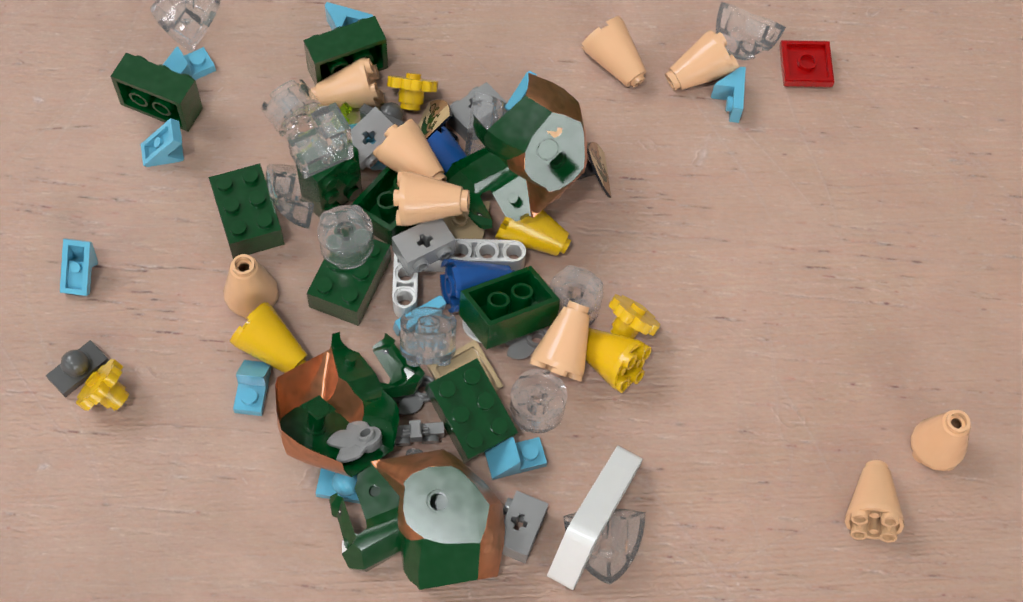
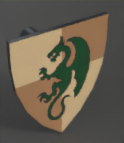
M439 99L429 102L418 124L427 140L437 130L441 133V127L444 126L446 128V122L452 117L450 105L446 101ZM449 130V132L457 141L458 136Z
M591 142L587 145L589 160L587 159L585 171L577 180L596 175L600 186L606 195L611 198L605 153L597 143Z

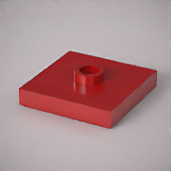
M781 40L779 48L783 86L833 87L834 74L830 41Z

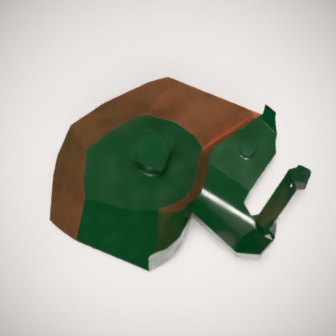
M528 73L529 82L526 95L488 130L474 116L473 128L475 135L485 148L452 163L445 175L448 183L461 186L463 190L470 191L468 216L482 229L493 227L492 218L480 197L483 192L491 190L506 217L512 218L515 221H520L527 216L534 218L569 188L584 173L588 159L586 130L579 102L564 88L531 73ZM557 127L562 128V133L555 138H553L550 135V133L548 134L547 132H556Z
M340 332L333 333L329 350L277 377L275 384L277 424L286 454L306 464L353 477L371 465V461L379 460L393 451L400 418L399 408L392 398L414 394L423 381L425 372L418 363L411 364L394 344L396 340L385 333L384 339L372 347L374 354L390 377L389 384L381 383L376 373L361 354L343 344ZM364 421L368 423L369 427L380 429L382 433L381 446L376 451L364 453L360 458L350 462L341 463L336 461L340 449L327 444L328 438L333 433L339 430H346L347 425L351 422Z
M444 449L371 461V465L357 474L355 491L367 528L360 534L354 533L344 499L338 493L330 496L329 503L332 517L338 518L343 536L342 556L349 569L367 572L401 552L403 570L409 581L415 584L419 590L498 577L505 536L502 503L481 478L456 456Z

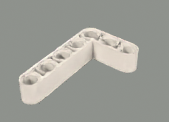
M455 239V252L448 259L509 265L512 270L517 271L524 268L526 248L523 243L516 240ZM394 253L392 300L394 313L400 318L417 308L419 273L414 272L407 275ZM461 253L466 256L463 258H458L455 255ZM489 254L493 257L483 258L482 255ZM517 255L519 258L511 259L508 256ZM438 260L430 264L424 272H445L446 267H441L442 261ZM403 276L411 277V279L407 281L401 280L400 278ZM402 300H408L411 302L408 305L399 304V302Z
M620 446L615 448L568 526L547 577L574 590L597 540L633 480L643 458Z

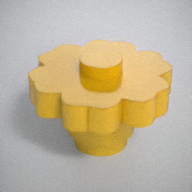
M406 73V77L389 75L387 86L399 88L398 102H400L401 109L420 111V106L424 102V92H437L438 81L421 79V74Z
M617 294L609 302L608 306L614 310L613 313L617 316L612 322L611 333L634 339L639 332L654 336L659 329L660 323L655 320V316L640 303L624 295L619 296Z
M110 359L105 365H102L97 371L93 372L78 394L76 404L85 411L90 410L98 403L107 409L111 408L114 411L119 409L129 396V393L125 390L126 387L118 381L122 374L123 365L115 359Z

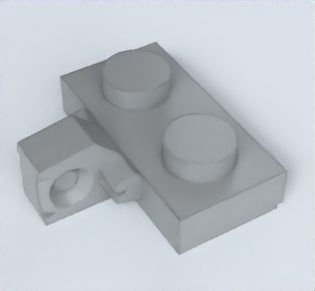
M421 420L409 421V425L398 426L394 446H407L411 442L422 441V444L438 443L439 438H444L443 422L421 424Z

